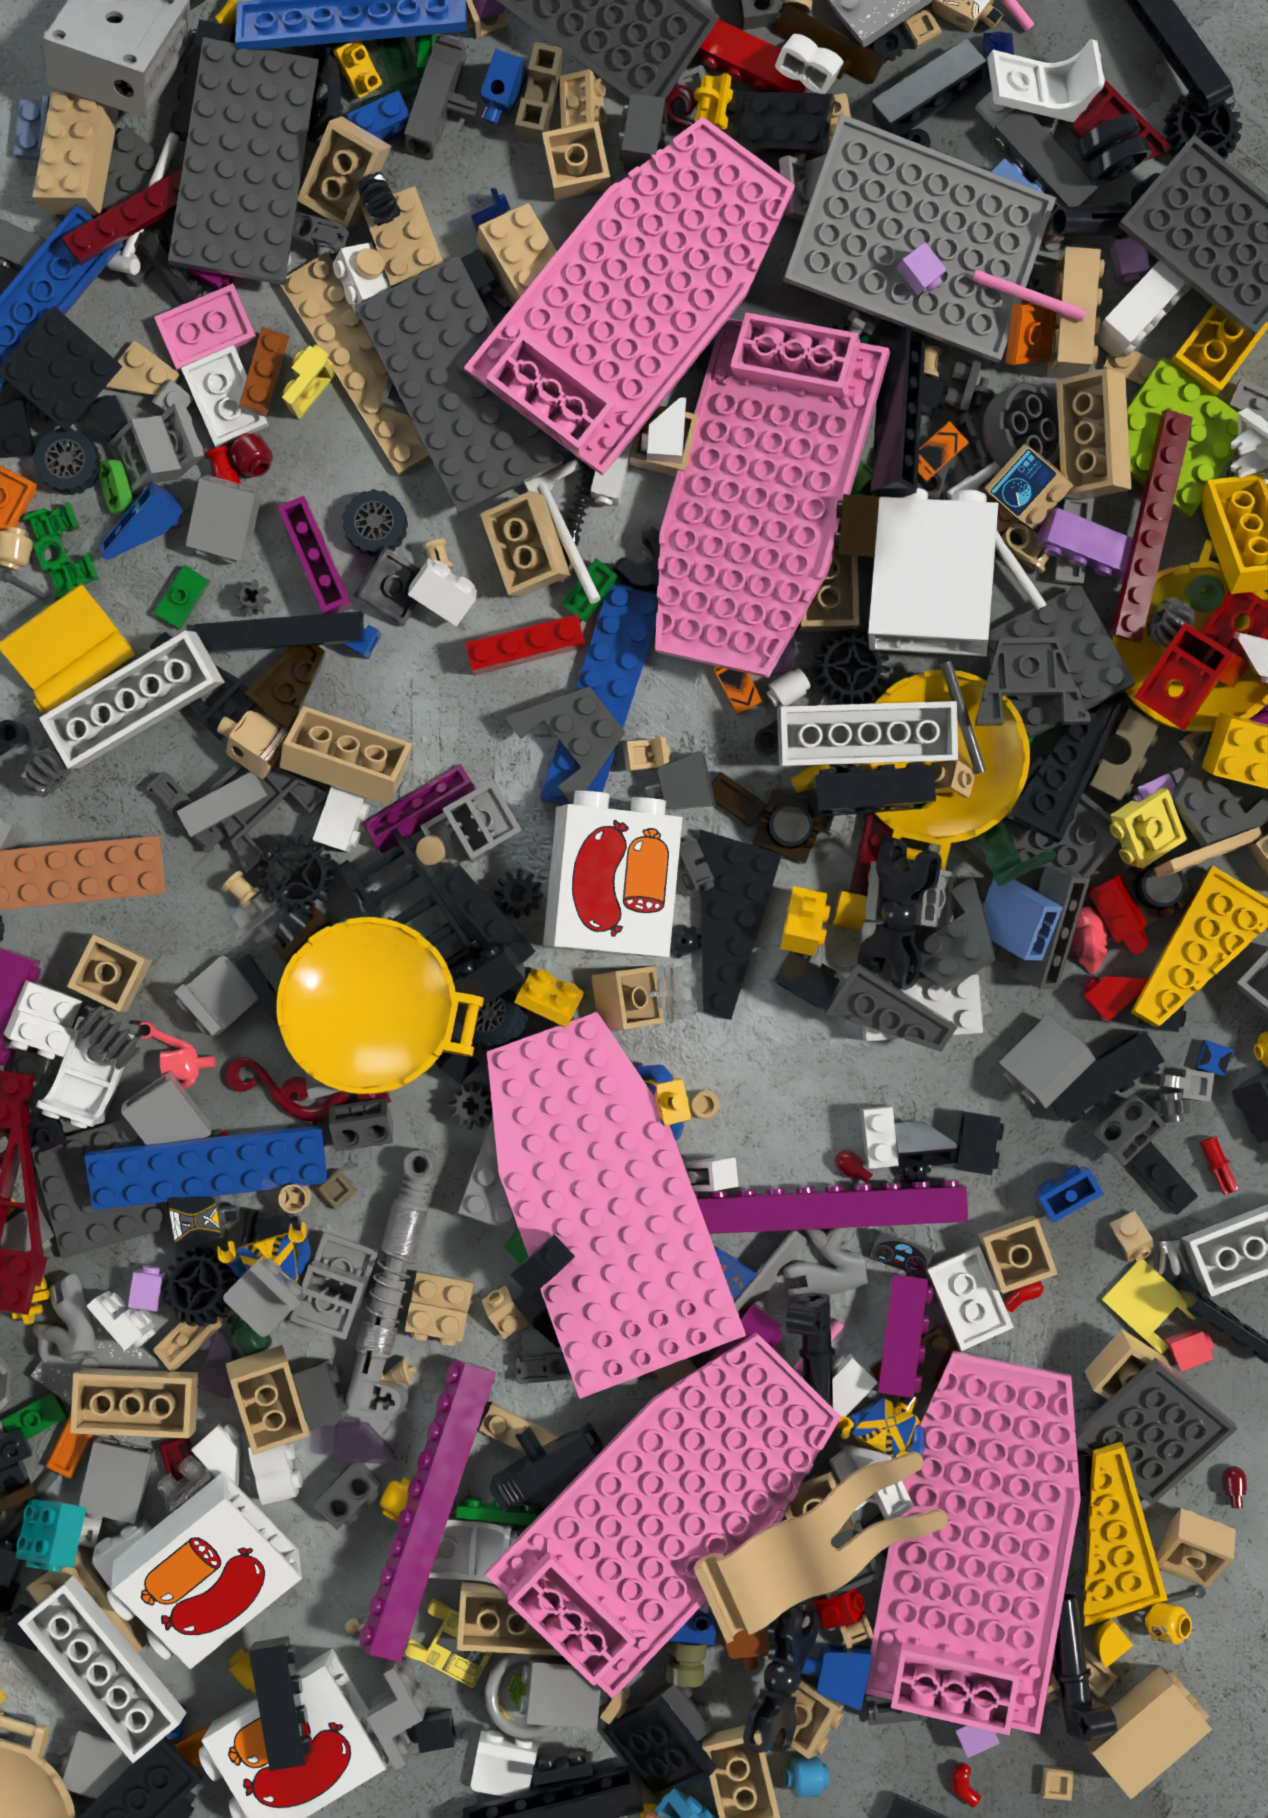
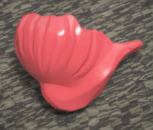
M1086 906L1081 908L1070 947L1077 954L1078 962L1086 968L1089 974H1094L1100 968L1103 959L1107 955L1105 946L1107 945L1110 933L1098 909Z

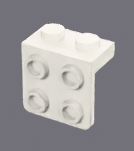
M481 1730L471 1780L472 1790L503 1797L529 1791L533 1766L537 1756L538 1741L531 1738L520 1739L495 1730Z

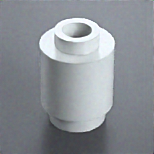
M798 668L795 671L789 670L768 684L770 690L766 694L775 707L778 705L784 707L789 706L807 694L806 690L811 688V685L805 674Z

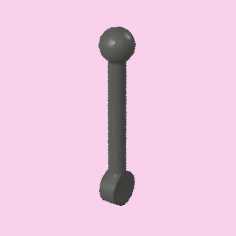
M7 570L2 573L4 581H11L42 598L45 604L52 605L56 602V598L52 594H44L14 577L11 571Z
M1197 1585L1192 1591L1167 1597L1168 1600L1163 1603H1171L1193 1596L1203 1598L1206 1591L1202 1586ZM1154 1605L1148 1606L1147 1608L1150 1610Z

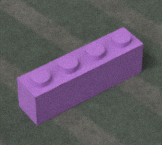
M1055 508L1042 521L1035 545L1044 548L1046 554L1052 556L1062 555L1069 558V562L1076 566L1085 567L1087 565L1092 567L1098 575L1119 578V582L1122 584L1133 538L1060 508Z

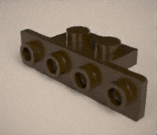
M789 4L783 7L774 28L775 32L788 39L793 34H800L811 39L818 48H825L835 52L843 60V65L837 76L839 80L848 71L873 84L885 61V57L868 47L863 48L859 42Z

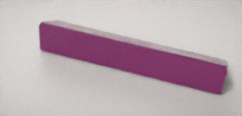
M460 764L366 821L363 825L380 853H384L399 844L392 830L397 828L403 837L407 834L412 836L422 830L420 827L422 824L444 813V807L471 793L476 788Z

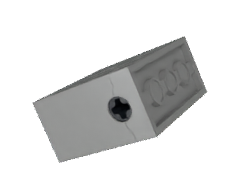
M66 0L65 6L61 12L58 11L56 13L53 24L49 30L43 32L41 38V47L44 48L45 55L43 69L46 71L47 85L146 119L191 46L190 0Z

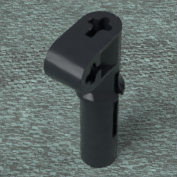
M1160 173L1150 175L1132 188V206L1126 202H1119L1115 206L1057 207L1051 219L1053 233L1058 237L1114 236V238L1119 240L1127 238L1129 235L1118 224L1158 178Z
M822 1293L805 1294L788 1307L786 1329L789 1333L802 1335V1348L799 1350V1355L803 1358V1379L832 1407V1357L835 1355V1349L832 1347L830 1296Z
M1064 1594L1054 1649L1057 1671L1054 1672V1676L1060 1684L1067 1734L1085 1742H1090L1114 1735L1117 1730V1721L1112 1709L1108 1705L1091 1699L1088 1679L1091 1676V1669H1087L1076 1595Z

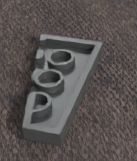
M858 963L825 1012V1014L834 1017L838 1016L849 1020V1022L877 1029L885 1034L905 1038L907 1041L942 1052L957 1029L956 1024Z

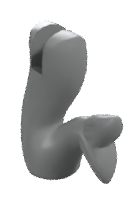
M831 1228L826 1233L819 1229L805 1230L822 1255L836 1268H829L811 1262H798L784 1268V1278L806 1275L807 1279L806 1284H799L786 1289L790 1298H800L810 1293L836 1294L868 1283L862 1253L843 1251L837 1246L846 1228Z
M71 1274L64 1277L62 1281L55 1282L50 1287L52 1306L57 1315L67 1325L69 1331L49 1324L35 1323L33 1325V1332L38 1338V1352L43 1361L48 1358L55 1344L65 1361L87 1359L95 1353L94 1326L84 1298L81 1280L76 1274Z

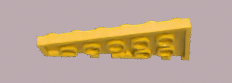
M1213 865L1208 867L1131 1013L1155 1028L1163 1024L1195 992L1199 991L1208 980L1222 970L1255 937L1268 927V899Z
M1122 1442L1093 1450L1081 1617L1084 1627L1168 1600Z

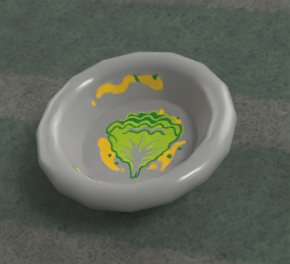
M511 1653L503 1657L490 1672L485 1687L486 1708L493 1723L505 1734L520 1739L539 1738L557 1727L526 1724L523 1715L519 1714L520 1697L525 1696L526 1684L522 1683L523 1667L529 1664V1656L555 1658L553 1655Z

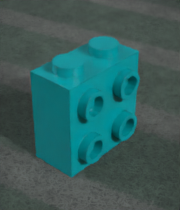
M28 1499V1504L23 1514L24 1521L21 1534L16 1545L17 1552L15 1558L27 1560L26 1567L60 1572L61 1566L73 1568L87 1507Z

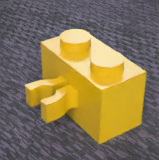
M793 886L788 902L780 949L814 956L817 946L823 947L826 929H822V922L827 923L830 906L825 905L827 893Z

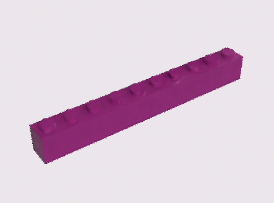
M955 1179L941 1180V1185L930 1186L929 1181L912 1182V1187H901L900 1182L883 1183V1188H872L871 1184H854V1189L843 1190L842 1185L825 1186V1191H814L813 1186L796 1187V1192L786 1193L784 1188H768L767 1193L756 1194L755 1189L738 1190V1195H727L725 1190L709 1191V1196L698 1197L697 1192H694L709 1234L968 1222L967 1187L959 1184L958 1180Z
M454 1358L453 1364L447 1370L446 1385L443 1393L438 1397L436 1403L437 1412L434 1421L428 1427L427 1442L424 1451L418 1457V1469L415 1478L408 1487L406 1507L399 1514V1527L396 1536L389 1544V1557L386 1566L380 1572L379 1587L376 1596L371 1599L367 1623L360 1632L359 1646L369 1655L398 1662L402 1660L496 1372L485 1367Z

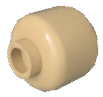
M8 526L7 531H0V567L19 571L20 567L28 565L33 542L25 536V530Z

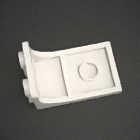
M1090 39L1078 54L1070 59L1056 63L1041 62L992 50L987 60L994 104L1074 122L1086 110L1088 104L1104 86L1105 78L1097 40Z
M78 1016L73 1035L54 1084L46 1097L38 1100L36 1107L43 1109V1115L59 1119L60 1116L71 1119L70 1124L87 1129V1126L94 1127L96 1124L105 1122L124 1067L116 1069V1060L111 1062L106 1060L108 1052L100 1054L97 1050L99 1044L91 1046L89 1044L90 1037L82 1038L80 1036L82 1028L77 1031L76 1028L85 1017ZM129 1033L127 1039L130 1040L134 1038L135 1035Z
M448 1517L429 1578L482 1581L494 1584L485 1575V1571L518 1538V1531L513 1530V1524Z

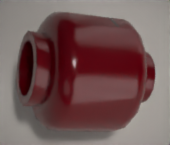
M244 433L239 435L230 450L234 463L239 471L246 476H262L271 467L273 460L272 451L259 434Z

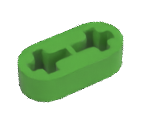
M117 459L102 460L99 463L98 476L107 507L112 513H125L132 505L133 499L124 466Z

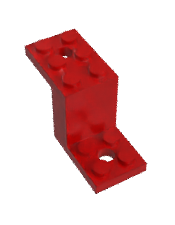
M1229 590L1201 631L1184 622L1134 698L1182 730H1185L1218 681L1235 687L1250 666L1234 639V633L1239 632L1268 639V603L1251 592L1231 594ZM1241 615H1248L1250 618V625L1245 630H1237L1235 626L1236 619ZM1174 681H1181L1183 692L1177 697H1172L1168 691L1170 684Z

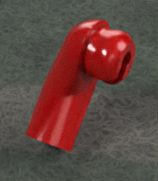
M1038 1281L1013 1290L1003 1301L1006 1309L1014 1312L1023 1302L1039 1298L1044 1291L1042 1282Z
M960 1762L956 1765V1769H953L951 1772V1788L956 1795L973 1808L979 1803L981 1795L969 1786L971 1768L966 1763Z

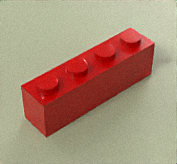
M719 19L698 49V60L704 66L713 70L716 68L728 73L732 77L731 79L741 82L743 80L751 84L758 92L807 93L809 90L800 80L790 79L776 69L775 64L782 49Z
M578 614L465 643L474 675L586 648Z

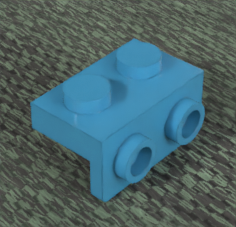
M674 1788L663 1797L661 1803L655 1809L658 1816L667 1818H718L708 1805H703L692 1796L688 1797Z

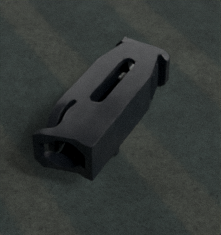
M588 1422L579 1430L568 1432L542 1446L531 1427L525 1426L515 1433V1436L527 1455L493 1475L489 1486L490 1491L500 1508L505 1512L586 1468L602 1451L604 1447L602 1440L592 1424ZM590 1433L595 1441L593 1446H591L585 1434Z

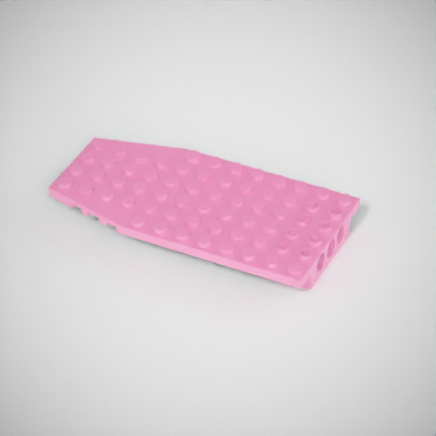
M704 117L700 118L676 136L663 150L659 149L656 155H651V159L640 167L634 168L628 173L626 178L619 183H614L606 190L465 365V372L600 475L604 476L747 296L794 192L795 185Z
M747 312L745 313L744 320L729 318L722 326L714 343L694 412L699 417L685 472L682 470L677 471L659 533V586H657L658 612L656 613L655 650L657 653L769 678L828 574L835 550L834 534L841 529L842 518H836L837 500H843V494L850 495L889 359V348L861 343L858 333Z
M598 1012L570 1021L567 1028L559 1025L487 1051L498 1172L528 1257L553 1233L575 1255L540 1290L579 1399L746 1336L670 1125L664 1127L661 1124L654 1095Z
M756 1332L653 1397L485 1571V1575L507 1596L508 1603L593 1686L597 1683L613 1699L707 1601L693 1569L695 1563L712 1553H722L726 1556L756 1533L782 1521L785 1510L789 1503L794 1500L799 1491L800 1484L806 1474H809L814 1465L815 1458L819 1451L824 1448L841 1416Z
M953 1351L920 1424L924 1430L925 1451L921 1455L924 1462L923 1467L902 1480L913 1503V1507L901 1517L941 1509L946 1512L948 1523L943 1529L921 1537L896 1542L888 1548L870 1651L872 1653V1660L864 1694L892 1700L891 1708L1009 1736L1011 1728L1040 1734L1081 1501L1071 1375Z

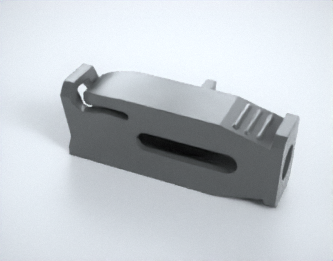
M442 35L436 37L404 132L406 151L412 155L428 160L433 159L435 147L443 134L450 110L471 117H475L477 114L479 100L456 93L467 58L465 44L458 40ZM415 144H419L428 148L426 152L419 149H415Z

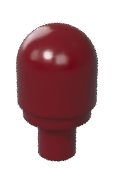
M842 1150L836 1155L835 1166L848 1178L854 1179L857 1176L867 1183L873 1174L863 1167L865 1162L854 1152Z
M1230 1466L1224 1470L1222 1475L1223 1490L1225 1495L1230 1496L1231 1508H1243L1242 1495H1246L1247 1490L1246 1474L1240 1467Z

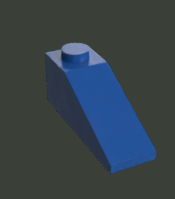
M151 481L99 544L102 558L109 560L165 534L171 526H176L181 520L183 513L180 500Z

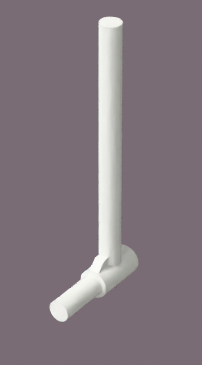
M169 133L148 187L164 179L180 139L178 135ZM144 229L127 238L123 251L119 250L106 265L110 270L133 275L139 272L140 262L134 253Z
M574 459L525 482L524 485L528 492L532 491L544 495L555 530L589 602L593 604L601 598L550 492L556 480L580 470L577 459Z
M994 461L974 476H968L946 491L947 497L951 500L952 493L959 490L978 491L979 485L1000 472V465ZM996 530V551L1033 606L1040 610L1047 605Z

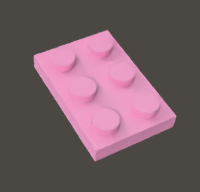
M230 284L154 317L178 372L182 371L181 367L234 345L237 348L257 339L234 284Z

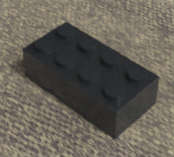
M924 762L908 763L905 768L895 769L894 764L879 765L877 770L866 771V767L863 766L851 767L845 773H837L836 769L820 770L819 774L815 775L808 783L812 818L927 809L936 802L933 766H924Z

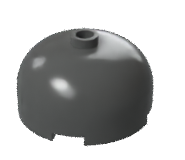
M1022 383L1001 391L991 400L984 413L982 434L986 449L992 459L1003 468L1024 444H1027L1041 455L1043 450L1042 443L1048 442L1045 448L1048 453L1043 458L1053 465L1060 456L1058 409L1055 400L1049 392L1041 386L1036 388L1027 383Z

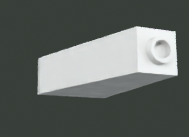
M633 439L604 476L595 471L590 492L591 498H594L597 504L611 507L612 503L619 505L629 468V454Z

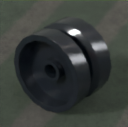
M1126 113L1104 122L1077 142L1075 147L1084 162H1091L1087 172L1094 185L1112 181L1128 173L1143 163L1152 153L1145 137H1136L1141 128L1133 113Z

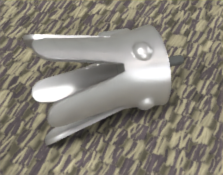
M1167 1231L1168 1240L1158 1241L1160 1250L1159 1276L1165 1272L1167 1253L1175 1275L1182 1271L1180 1258L1186 1272L1189 1273L1181 1252V1239H1171L1170 1232Z

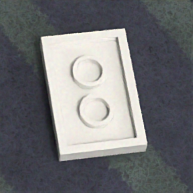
M234 345L181 367L216 448L235 441L241 434L254 433L269 426L266 417L238 408L247 373Z
M975 1246L925 1269L960 1351L1014 1328L980 1246Z

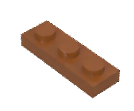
M264 327L261 328L238 408L264 417L267 416L289 336Z

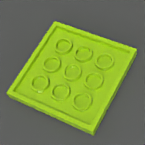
M1163 356L1158 360L1127 406L1130 475L1145 487L1162 411L1169 409L1193 417L1172 507L1188 519L1192 517L1202 502L1201 495L1207 480L1217 479L1238 449H1231V442L1238 437V413Z

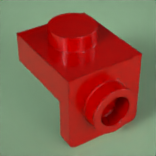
M857 1588L829 1599L827 1596L818 1597L814 1601L824 1630L854 1624L865 1613L864 1600Z

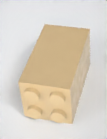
M1158 1666L1111 1707L1117 1721L1116 1733L1085 1743L1126 1795L1133 1799L1213 1729L1205 1721L1210 1716L1184 1687L1171 1670L1166 1674L1161 1666Z

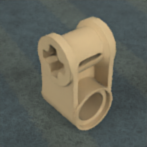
M1017 523L1011 525L1002 533V539L1016 559L1037 573L1045 571L1044 565L1051 555L1046 554L1044 548L1035 545L1038 537L1036 532L1026 525ZM1011 532L1020 535L1021 545H1015L1010 541Z

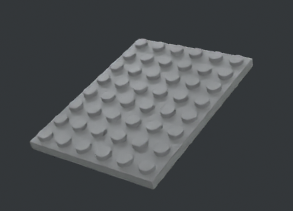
M841 114L838 118L783 281L902 327H909L915 332L999 363L1009 337L1013 304L1021 303L1022 299L974 282L975 272L980 270L1026 288L1056 197ZM926 242L947 270L940 277L943 282L930 293L924 290L917 296L896 267L905 257Z

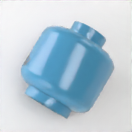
M805 1756L794 1757L790 1761L789 1768L784 1770L785 1786L790 1787L793 1795L798 1798L818 1797L823 1793L824 1788H828V1767L817 1756L807 1759Z

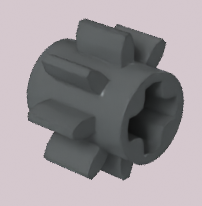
M256 579L253 580L252 585H246L244 582H241L243 588L240 593H234L241 600L236 607L239 610L247 607V614L250 617L253 616L254 611L265 614L263 609L265 603L271 604L272 602L265 597L269 589L266 586L259 589V583ZM251 593L256 595L257 601L255 603L250 601L249 595Z
M1182 1092L1159 1093L1160 1100L1153 1101V1110L1159 1116L1161 1115L1164 1123L1183 1122V1114L1191 1113L1190 1100L1182 1099Z

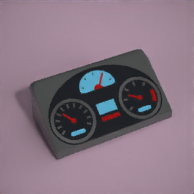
M877 1230L868 1257L924 1276L925 1269L928 1268L934 1250Z

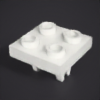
M1245 408L1238 412V437L1231 442V449L1238 448V460L1231 465V472L1238 471L1239 478L1257 472L1258 474H1263L1264 478L1268 480V422L1260 415Z

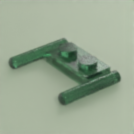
M405 37L375 39L392 90L364 99L362 107L398 90L402 99L417 95L420 81Z
M1004 818L988 831L978 835L998 886L1056 858L1055 851L1048 849L1022 862Z

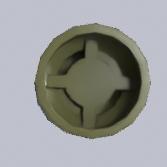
M669 1641L668 1656L672 1660L667 1662L666 1681L680 1687L701 1686L704 1679V1665L701 1661L706 1656V1644Z

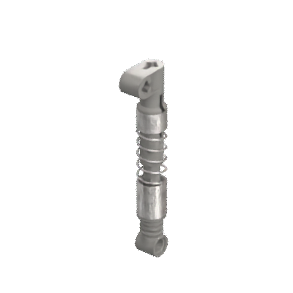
M429 1150L412 1151L404 1160V1176L407 1178H403L402 1183L405 1186L401 1185L400 1190L403 1193H399L398 1197L393 1200V1206L390 1209L391 1212L381 1246L382 1251L388 1254V1257L377 1261V1264L384 1269V1273H378L373 1276L376 1284L375 1288L369 1291L372 1296L371 1303L365 1306L369 1312L367 1318L362 1319L355 1349L358 1354L345 1404L381 1416L396 1414L408 1402L407 1391L402 1385L381 1380L385 1361L391 1356L396 1333L398 1332V1327L395 1326V1323L400 1322L396 1320L399 1308H404L400 1303L403 1293L406 1294L407 1291L404 1290L406 1280L402 1278H411L403 1274L405 1263H415L408 1260L407 1256H417L429 1208L426 1204L427 1199L424 1198V1196L429 1194L426 1189H430L431 1186L427 1183L432 1182L433 1175L438 1169L439 1162L437 1156ZM420 1156L427 1162V1168L424 1172H420L416 1168V1160ZM386 1261V1265L383 1266L380 1262ZM379 1387H381L379 1396L385 1397L391 1394V1399L395 1401L394 1404L389 1405L390 1400L384 1398L375 1405Z

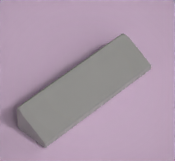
M789 1230L756 1269V1276L733 1300L740 1320L753 1304H757L782 1275L784 1268L790 1265L807 1245L808 1239L797 1230Z

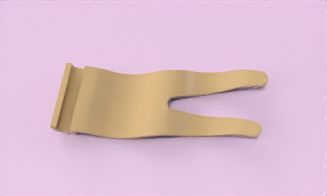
M909 1452L891 1460L862 1467L842 1480L824 1500L805 1514L778 1522L761 1530L726 1556L722 1553H712L698 1560L694 1565V1572L726 1643L734 1641V1635L741 1630H747L749 1635L765 1628L783 1612L797 1603L814 1596L830 1593L844 1586L879 1552L888 1546L902 1540L921 1537L943 1529L948 1523L947 1514L944 1510L936 1509L913 1516L885 1519L863 1529L840 1548H835L831 1544V1539L838 1533L856 1508L867 1498L879 1490L894 1485L921 1470L924 1464L921 1454Z

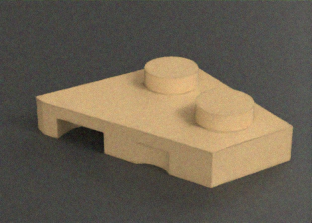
M134 340L118 360L123 367L105 388L108 390H124L137 395L147 394L155 397L168 379L173 380L177 384L182 376Z

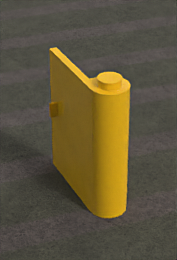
M82 583L0 641V651L33 689L36 696L33 702L43 714L50 712L92 687L136 655L132 646Z

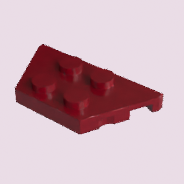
M1106 80L1102 90L1095 95L1086 110L1075 120L1071 130L1080 140L1084 135L1104 122L1126 113H1133L1141 128L1136 137H1145L1152 151L1145 161L1165 155L1172 149V146Z

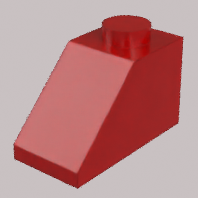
M1094 976L1082 986L1085 991L1079 996L1101 1021L1108 1022L1142 992L1148 979L1100 976L1097 978Z

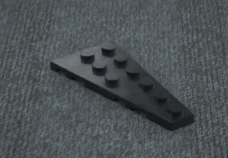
M699 829L700 849L704 855V858L700 859V864L707 862L715 879L713 882L714 888L704 891L703 887L700 888L703 1011L731 1020L782 854Z

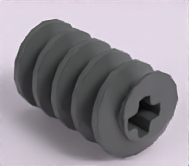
M101 1005L92 1010L79 1023L76 1031L82 1028L80 1036L82 1038L90 1037L89 1044L91 1046L99 1044L98 1052L100 1054L108 1052L106 1060L109 1062L116 1060L115 1068L121 1069L140 1050V1047H136L139 1038L136 1036L128 1040L127 1037L130 1029L119 1032L118 1030L122 1022L118 1021L111 1025L110 1021L113 1014L109 1013L104 1017L101 1016L104 1006Z

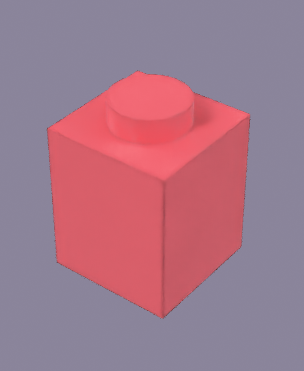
M1196 1327L1164 1339V1342L1168 1344L1167 1350L1174 1367L1181 1372L1214 1359L1211 1353L1214 1345L1209 1334Z

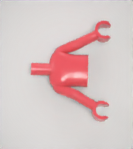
M145 1021L139 1024L148 1025L151 1029L149 1035L140 1036L142 1039L153 1037L170 1046L181 1048L173 1051H161L160 1069L161 1076L171 1071L177 1080H184L180 1082L184 1089L189 1088L195 1083L199 1075V1069L216 1067L215 1056L198 1057L196 1049L189 1042L157 1030L156 1025L152 1022Z

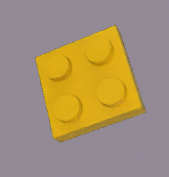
M533 967L514 1003L567 1028L585 991L579 989L571 982H565L552 976L546 970H539Z

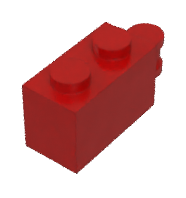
M1119 873L1093 887L1088 893L1116 943L1124 940L1131 953L1140 954L1149 944V940L1143 931L1148 923Z

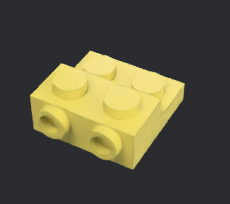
M316 344L314 347L309 345L305 351L301 350L293 359L294 365L291 368L297 380H291L283 391L284 395L282 398L290 412L298 419H301L336 376L331 367L333 363L328 359L329 355Z
M1160 788L1141 802L1131 801L1110 815L1113 822L1110 825V831L1116 839L1120 840L1122 845L1119 855L1126 864L1143 869L1187 840L1169 789Z

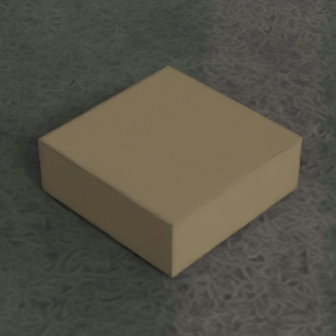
M340 1169L327 1178L328 1181L316 1188L335 1210L358 1191Z

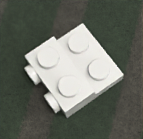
M26 980L4 1035L11 1039L10 1045L19 1049L27 1050L28 1046L38 1048L37 1054L46 1058L54 1059L55 1055L63 1057L73 1035L74 1029L71 1027L82 1000Z
M108 1290L93 1299L87 1305V1308L124 1351L132 1345L137 1349L156 1334L153 1330L155 1325L151 1322L153 1317L147 1310L130 1308L126 1311L123 1299L118 1294H112Z

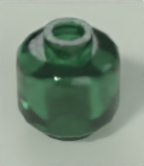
M1204 574L1196 576L1188 581L1185 586L1184 600L1195 612L1206 613L1214 611L1224 601L1225 588L1220 579L1214 575Z
M243 1319L235 1323L230 1329L231 1334L228 1341L239 1359L268 1350L272 1344L270 1335L261 1337Z

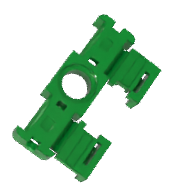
M65 502V506L51 512L46 508H42L24 516V521L31 523L38 541L33 546L42 570L45 573H50L57 593L52 594V596L58 600L77 587L74 586L75 584L79 585L82 583L85 585L100 579L91 555L88 552L84 553L83 560L78 563L69 561L63 542L56 535L62 536L64 535L63 531L71 528L72 531L81 529L72 504L69 502ZM49 547H57L59 550L57 560L52 562L46 561L45 551Z

